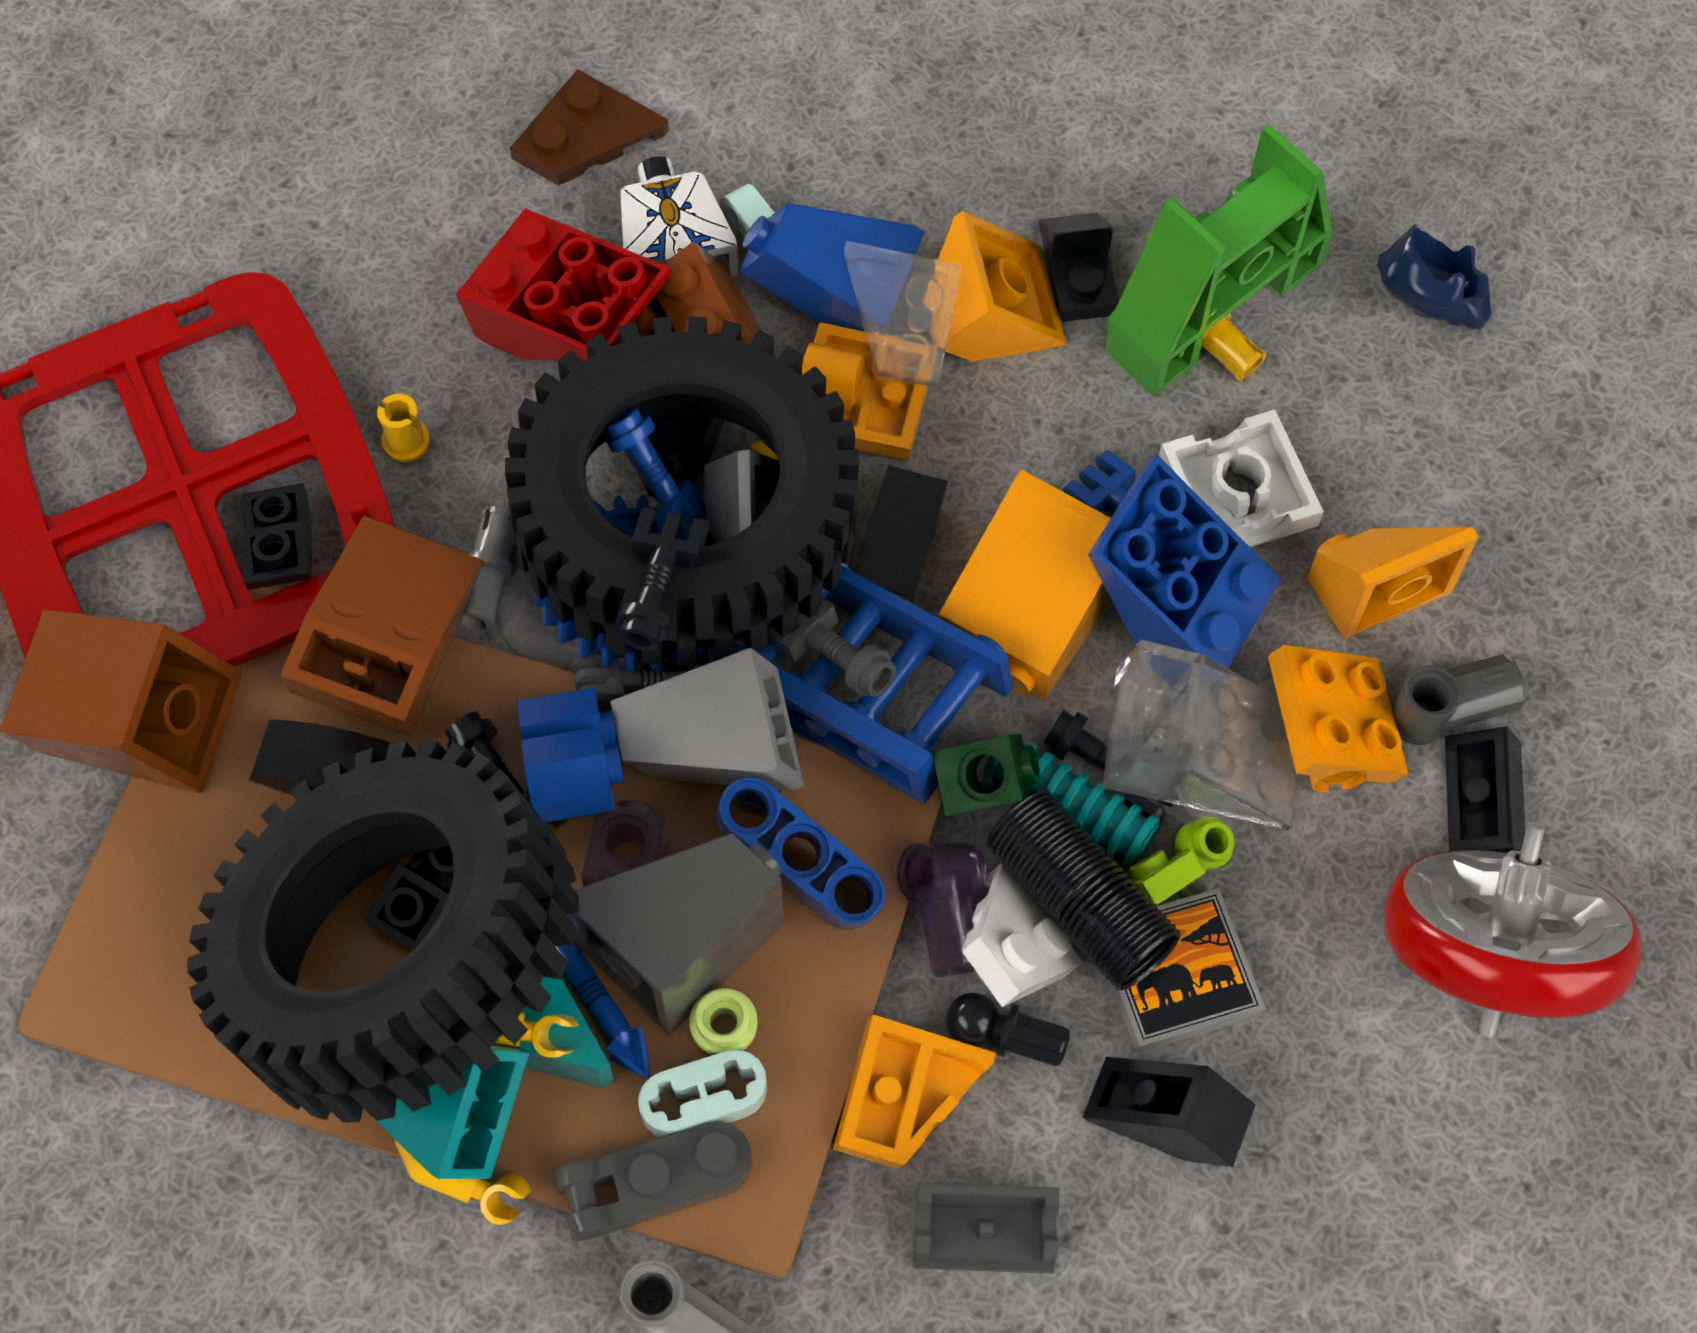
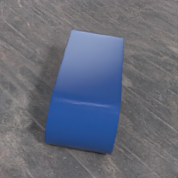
M746 777L734 781L725 789L716 807L715 819L719 831L723 836L733 833L748 848L755 843L765 849L781 868L782 873L779 877L781 878L782 885L828 923L839 929L852 930L862 927L880 912L885 900V888L882 879L875 870L770 784L759 778ZM743 795L756 798L764 807L765 821L758 827H741L731 818L729 812L730 802L736 797ZM791 838H803L809 841L815 848L817 855L815 866L807 871H796L790 868L782 856L783 843ZM854 880L865 888L868 895V905L863 913L857 915L848 914L840 909L834 897L835 887L838 882Z

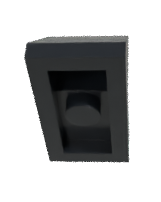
M1098 213L1039 219L1041 237L1060 321L1067 322L1110 316L1119 302L1109 258L1113 233L1112 225Z

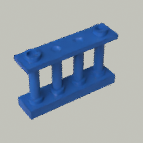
M841 563V579L834 591L830 592L823 588L822 594L824 600L827 599L853 614L837 635L859 648L872 630L878 627L904 641L891 658V662L896 667V675L889 689L878 697L870 695L861 696L857 702L850 701L846 705L828 695L825 690L842 668L822 654L806 673L798 672L794 676L777 666L775 660L780 653L768 644L767 648L757 651V653L778 668L792 729L925 804L939 786L930 747L980 683L1004 697L1009 695L1013 689L1007 654L991 638L981 634L973 637L852 572L847 564ZM733 642V654L748 649L747 645L743 647ZM712 649L708 653L711 663L715 661ZM927 655L957 670L910 732L901 731L900 734H897L879 723L877 718Z

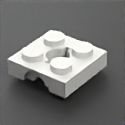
M1275 409L1245 418L1241 425L1233 432L1214 441L1208 438L1197 442L1192 434L1161 444L1159 457L1250 548L1319 526L1324 511ZM1229 466H1231L1234 474H1242L1245 477L1251 478L1258 486L1250 507L1252 514L1247 515L1250 506L1248 492L1236 491L1223 480L1226 477Z

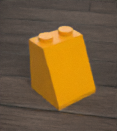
M1022 469L1011 484L939 612L938 618L973 637L981 634L998 643L1008 657L1013 683L1011 692L1020 696H1027L1031 693L1045 701L1111 601L1103 582L1088 556L1111 518Z

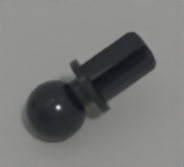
M970 992L958 996L952 1001L946 1013L947 1029L956 1041L975 1047L983 1045L990 1040L998 1041L1000 1044L997 1056L1003 1058L1007 1051L1051 1066H1060L1070 1040V1031L1066 1027L1019 1013V1005L1012 1004L1008 1016L999 1014L994 1002L980 993Z

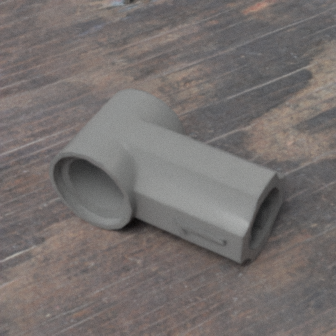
M645 1260L634 1265L624 1275L621 1282V1312L625 1322L638 1333H757V1330L683 1281L669 1264L662 1261ZM648 1282H657L664 1285L672 1296L670 1305L663 1312L656 1315H647L639 1312L632 1303L634 1292L641 1285Z

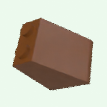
M43 609L0 732L42 754L191 792L202 793L243 672L164 624Z

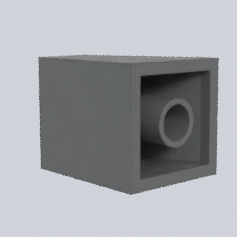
M731 833L575 890L579 895V912L568 914V917L577 927L575 942L579 948L670 1035L690 1016L694 1004L702 995L722 985L784 924L782 882L779 877L782 871L774 858L761 846L753 843L748 848Z

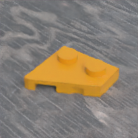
M873 1014L867 1019L833 1150L898 1170L922 1146L934 1128L956 1107L961 1097L975 1081L994 1063L996 1053Z

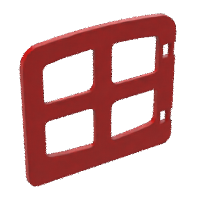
M255 272L230 276L203 287L204 291L172 304L169 301L30 357L28 362L0 373V589L25 659L43 609L85 614L66 573L65 567L67 562L79 554L156 523H163L172 528L206 615L204 623L179 634L234 667L295 641L308 610L332 569L259 600L252 599L249 590L245 586L244 577L218 515L217 506L220 499L230 491L302 461L313 459L319 462L338 515L345 547L363 516L396 527L376 467L347 398L311 326L289 289L282 281L268 274ZM207 305L211 306L214 315L185 327H180L178 317ZM247 326L253 329L271 357L296 406V412L287 421L207 453L197 452L192 449L159 368L160 360L169 353L230 328ZM34 376L38 387L5 400L1 389ZM111 380L116 384L147 466L145 475L141 480L130 486L60 515L47 516L43 510L28 458L22 425L24 417L28 412L39 406L98 382Z

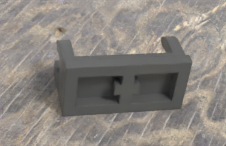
M918 1183L914 1269L1054 1274V1264L1059 1247V1239L1056 1238L1059 1188Z

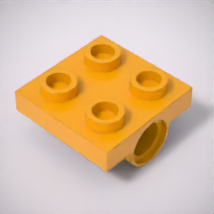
M819 322L814 343H809L804 356L802 375L816 366L826 377V395L837 391L844 403V420L851 419L855 431V449L909 461L936 361L937 348L927 344Z
M1283 645L1268 655L1296 774L1309 776L1313 791L1319 793L1329 792L1328 786L1342 784V788L1345 790L1354 788L1364 782L1394 783L1409 774L1402 749L1401 737L1397 730L1379 658L1291 645Z

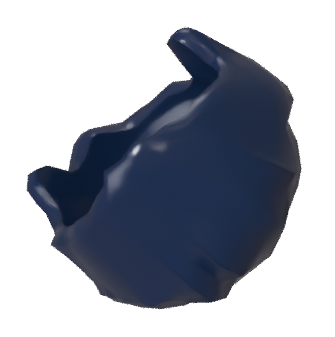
M1415 224L1387 251L1379 255L1377 267L1381 273L1382 283L1394 299L1400 300L1406 308L1413 309L1416 315L1423 318L1432 317L1437 320H1446L1450 325H1464L1472 330L1484 328L1492 314L1489 278L1486 274L1476 269L1475 248L1473 246L1466 245L1459 251H1453L1442 241L1433 238L1425 231H1421L1417 224Z

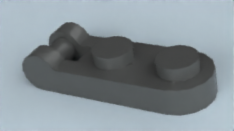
M712 1122L595 1159L573 1161L557 1168L553 1175L558 1193L567 1195L572 1212L566 1219L571 1239L573 1241H584L727 1196L740 1189L746 1182L751 1171L752 1159L750 1144L744 1133L731 1124ZM614 1181L620 1201L606 1206L599 1205L594 1187Z

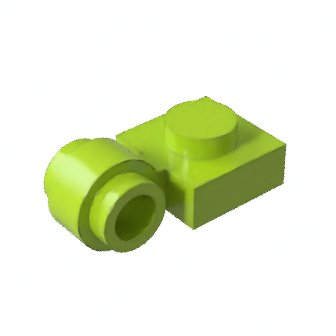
M1202 817L1188 822L1177 833L1175 839L1176 854L1168 858L1162 849L1143 858L1128 869L1134 878L1133 884L1138 885L1139 890H1143L1144 895H1148L1149 900L1153 901V905H1158L1207 871L1224 866L1233 855L1234 835L1223 821L1215 817Z

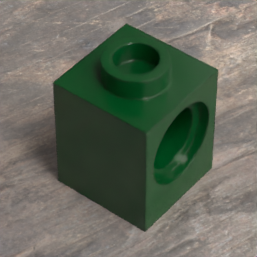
M1022 733L932 751L945 817L1023 801L1024 797L1034 792L1033 785L1040 783V768L1036 752L1031 744L1024 746ZM986 755L997 758L1004 769L1003 783L995 792L985 789L977 778V766Z

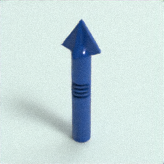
M575 941L574 945L555 946L568 961L564 971L565 976L610 1043L606 1048L611 1052L610 1060L645 1079H649L650 1068L642 1026L637 1028L631 1027Z

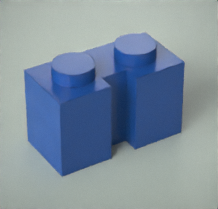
M595 687L517 701L522 736L523 764L531 806L544 823L614 811L615 806L611 785L623 783L624 778L612 710L599 712Z

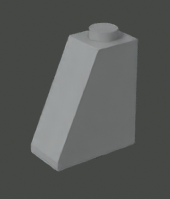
M752 648L611 701L620 760L651 779L730 785L736 780L750 777L759 778L776 790L794 791L804 787L778 668Z

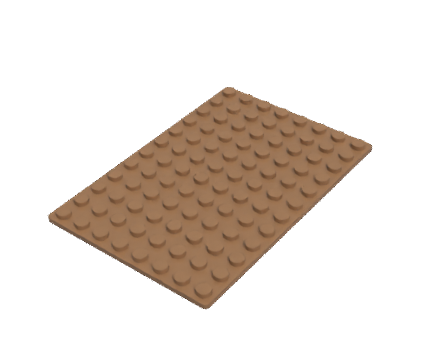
M275 585L252 589L249 592L252 599L259 600L287 587ZM453 637L413 735L409 737L291 693L280 674L294 644L293 641L235 666V668L243 673L202 793L191 792L131 776L18 1020V1029L29 1040L401 1159L395 1145V1139L365 1109H363L360 1122L354 1123L342 1122L332 1112L328 1119L324 1120L311 1116L302 1106L299 1110L293 1108L270 1090L215 1038V1035L204 1025L199 1017V1014L203 1011L193 1003L189 989L197 984V982L187 973V958L200 953L189 942L192 926L211 922L198 907L205 892H222L224 886L214 877V874L223 860L238 864L244 854L234 845L243 833L248 830L259 836L269 826L260 815L274 802L283 812L296 802L293 795L249 780L266 726L270 719L325 725L361 733L391 743L406 741L416 753L422 740L438 741L447 752L449 739L445 732L448 727L462 716L471 712H478L482 719L489 718L497 728V735L490 742L500 755L505 766L509 769V772L512 773V777L517 780L525 792L528 790L523 764L522 736L517 701L577 691L574 682L575 675L569 670ZM796 737L793 738L799 743L797 754L801 758L799 765L804 787L794 791L782 790L781 794L875 870L882 879L885 888L884 904L880 912L862 927L852 930L839 929L828 923L782 885L784 924L718 987L734 989L743 993L753 1003L757 1012L758 1027L756 1035L751 1044L743 1051L749 1052L759 1059L764 1067L767 1094L764 1103L757 1112L746 1118L728 1123L744 1133L750 1144L752 1167L749 1177L740 1189L727 1196L622 1229L775 1279L784 1278L791 1271L844 1108L867 1019L875 1012L942 805L939 786L928 801L923 804L824 746ZM621 761L624 782L611 785L615 806L614 811L569 818L566 823L558 828L551 822L545 823L567 852L565 857L573 866L577 881L571 883L570 886L577 890L723 837L715 819L716 807L729 785L651 779L634 767ZM735 799L730 802L729 812L731 818L741 827L754 828L760 826L765 821V818L749 814L735 805ZM791 838L782 845L783 859L790 868L796 871H807L815 866L817 855L815 848L809 841L803 838ZM414 854L399 859L378 870L362 881L336 905L309 944L298 973L296 987L315 992L349 989L387 972L412 952L363 919L398 863L408 865ZM843 880L837 883L834 897L840 909L848 914L857 915L863 913L868 905V895L865 888L854 880ZM583 952L631 1027L637 1028L642 1026L646 1040L650 1077L659 1072L712 1056L702 1050L694 1041L690 1031V1016L669 1035ZM563 973L562 980L606 1056L615 1082L600 1088L525 1068L491 1179L483 1180L494 1183L507 1174L519 1175L528 1182L531 1188V1192L525 1199L572 1213L567 1195L558 1193L553 1175L557 1168L577 1160L595 1159L658 1139V1137L646 1129L639 1111L638 1097L642 1086L648 1079L610 1060L611 1052L606 1049L610 1043ZM720 1015L713 1020L711 1027L717 1033L726 1034L736 1027L737 1022L729 1015ZM730 1070L725 1073L726 1084L720 1088L707 1091V1095L730 1090L735 1100L742 1099L747 1096L746 1085L755 1080L753 1077L742 1079L738 1070ZM672 1090L664 1091L660 1094V1105L657 1108L651 1109L652 1113L663 1111L668 1121L676 1120L681 1117L680 1106L700 1097L698 1094L677 1100ZM614 1181L594 1187L599 1205L606 1206L620 1201Z

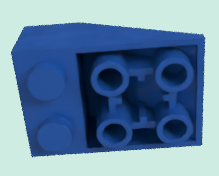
M1157 454L1149 458L1088 554L1133 642L1171 679L1178 683L1223 678L1282 580Z

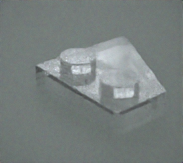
M847 241L844 259L877 376L937 388L962 265Z

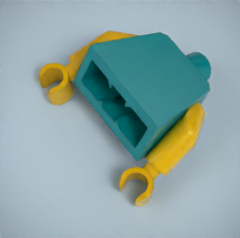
M522 1012L518 1018L527 1027L528 1031L515 1045L502 1035L490 1047L500 1060L483 1073L473 1061L460 1071L466 1082L465 1087L449 1096L438 1084L429 1087L431 1105L414 1112L400 1098L396 1099L395 1117L377 1122L395 1139V1145L411 1179L422 1186L466 1204L470 1198L480 1201L481 1212L493 1224L502 1225L509 1223L521 1214L519 1210L508 1207L502 1202L500 1191L512 1198L524 1199L531 1192L530 1185L524 1178L515 1174H507L494 1183L483 1179H491L529 1056L528 1051L519 1048L520 1041L531 1042L534 1049L540 1055L547 1058H557L572 1053L573 1049L557 1048L549 1040V1029L554 1023L567 1027L579 1026L578 1022L567 1014L550 1015L540 1019L538 1022L524 1020L525 1013Z

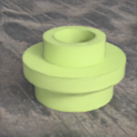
M718 988L705 993L696 1001L690 1013L689 1024L696 1044L705 1052L715 1055L725 1051L745 1050L756 1035L758 1019L756 1009L747 996L734 989ZM720 1015H729L736 1020L737 1024L731 1032L720 1034L712 1029L711 1024L713 1020Z

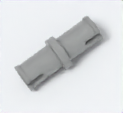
M492 506L491 510L485 508L481 512V522L473 552L469 553V555L482 559L484 562L458 623L460 628L472 633L484 634L485 630L492 632L496 623L495 617L502 589L511 582L514 571L513 565L510 563L515 541L511 513L509 509Z

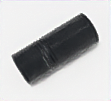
M1049 789L1037 790L1024 797L1023 801H1018L997 821L988 834L986 840L988 850L995 854V857L1008 869L1009 873H1012L1018 883H1021L1022 887L1027 892H1030L1031 897H1034L1035 901L1038 902L1040 907H1043L1049 917H1052L1053 921L1060 925L1061 930L1065 931L1067 936H1071L1072 942H1076V946L1080 951H1083L1084 955L1088 956L1089 961H1092L1093 965L1097 966L1102 975H1106V979L1110 980L1111 985H1115L1116 990H1125L1137 984L1160 965L1177 945L1181 936L1180 930L1176 929L1175 924H1172L1171 920L1167 919L1161 910H1158L1157 905H1153V901L1149 900L1148 895H1144L1143 890H1139L1138 885L1133 884V879H1128V875L1123 873L1122 867H1117L1116 861H1113L1112 857L1108 856L1107 851H1104L1103 847L1099 846L1098 842H1095L1094 837H1091L1089 832H1086L1085 828L1080 823H1077L1076 818H1073L1072 814L1068 812L1067 808H1064L1063 804H1060L1059 800L1055 798L1054 794H1051Z

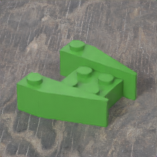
M1268 124L1262 128L1250 177L1239 183L1229 195L1226 203L1212 214L1205 211L1194 218L1173 198L1168 200L1164 204L1116 309L1108 319L1109 329L1105 351L1155 397L1197 364L1204 334L1266 284H1269L1282 296L1323 264L1332 235L1323 171Z

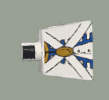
M655 156L644 160L638 167L641 182L626 185L620 190L623 248L663 264L694 241L725 263L733 277L739 276L735 236L704 175L696 171L675 175L672 162L667 157Z

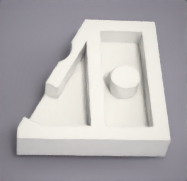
M1003 864L998 865L985 877L984 884L990 888L989 893L976 905L972 918L974 928L967 934L962 952L1001 1007H1004L1064 978L1083 962L1072 948L1070 936H1067L1065 931L1061 930L1060 925H1057L1049 917L1043 907H1040L1034 897H1031L1030 892H1027L1021 883H1018L1017 879L1013 877L1012 873H1009Z

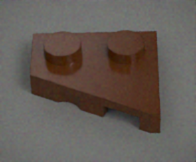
M577 69L510 147L512 160L559 186L583 175L585 170L591 166L604 165L623 156V149L650 136H652L654 141L664 137L669 131L668 119Z

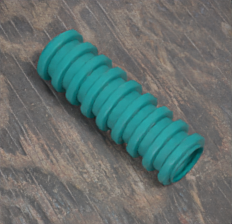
M1012 731V732L1009 733L1008 735L1017 734V733L1014 732V731ZM1031 741L1028 742L1026 745L1031 744L1034 747L1040 768V783L1033 785L1034 792L1049 789L1051 794H1054L1055 798L1059 800L1060 804H1063L1064 808H1067L1068 812L1072 814L1073 818H1076L1077 823H1080L1086 832H1089L1090 836L1094 837L1095 842L1107 846L1106 851L1109 856L1115 857L1117 853L1124 857L1123 864L1129 868L1142 860L1160 829V818L1153 814L1149 818L1141 815L1142 807L1133 804L1129 808L1124 805L1125 797L1118 793L1113 797L1107 795V787L1098 783L1095 787L1089 784L1090 776L1083 772L1078 776L1072 774L1073 767L1066 762L1060 766L1055 764V756L1046 752L1040 755L1037 753L1038 745ZM990 755L983 772L985 773L984 781L989 784H993L996 781L1003 783V766L997 758Z

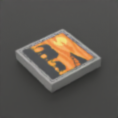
M1220 888L1158 905V910H1161L1162 914L1166 915L1167 919H1170L1171 923L1175 924L1176 929H1179L1181 932L1177 945L1160 965L1137 984L1125 990H1116L1115 985H1112L1137 1053L1263 1016L1266 1010Z

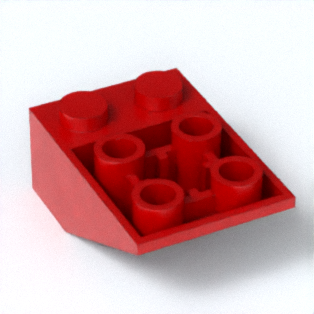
M525 208L459 289L456 296L475 337L487 344L521 359L558 361L572 350L584 362L588 360L586 341L602 333L610 347L619 343L618 327L636 321L670 277L672 271L666 265Z

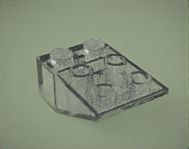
M1140 639L1116 671L1103 788L1289 830L1292 827L1296 771L1278 697L1203 654Z

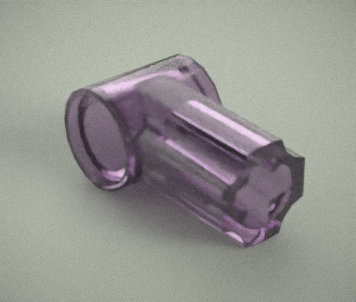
M970 843L911 844L903 851L899 859L897 869L898 882L905 897L914 903H919L932 974H934V977H946L975 972L976 970L965 957L962 949L967 934L974 928L972 918L977 905L976 898L981 894L986 881V864L983 855L976 846Z

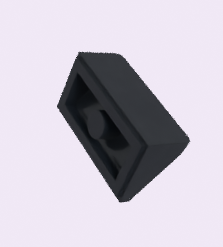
M1508 726L1445 736L1449 851L1481 850L1508 853L1512 850L1521 851L1526 831L1520 740Z

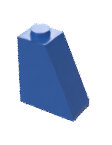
M787 203L770 217L766 218L762 215L753 223L743 242V247L748 249V253L739 272L818 323L821 322L878 334L888 326L924 231L914 225Z

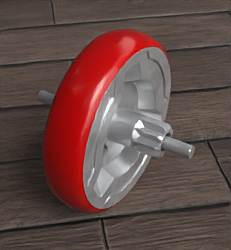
M1528 822L1521 851L1512 850L1508 853L1481 850L1447 851L1425 856L1414 861L1397 875L1389 889L1384 905V930L1387 941L1397 958L1412 973L1431 986L1460 1000L1484 1007L1479 1033L1485 1037H1494L1496 1035L1501 1012L1528 1017L1567 1018L1600 1011L1616 1002L1625 994L1633 983L1640 965L1641 937L1633 916L1617 898L1599 885L1574 872L1550 864L1546 858L1540 857L1539 851L1545 826L1538 822Z

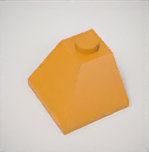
M961 211L954 216L924 295L930 321L929 333L935 342L936 348L973 362L1065 345L1067 342L1040 244L965 211Z
M1473 526L1371 528L1353 537H1350L1348 533H1343L1330 538L1317 549L1307 579L1343 639H1346L1451 593L1479 536Z

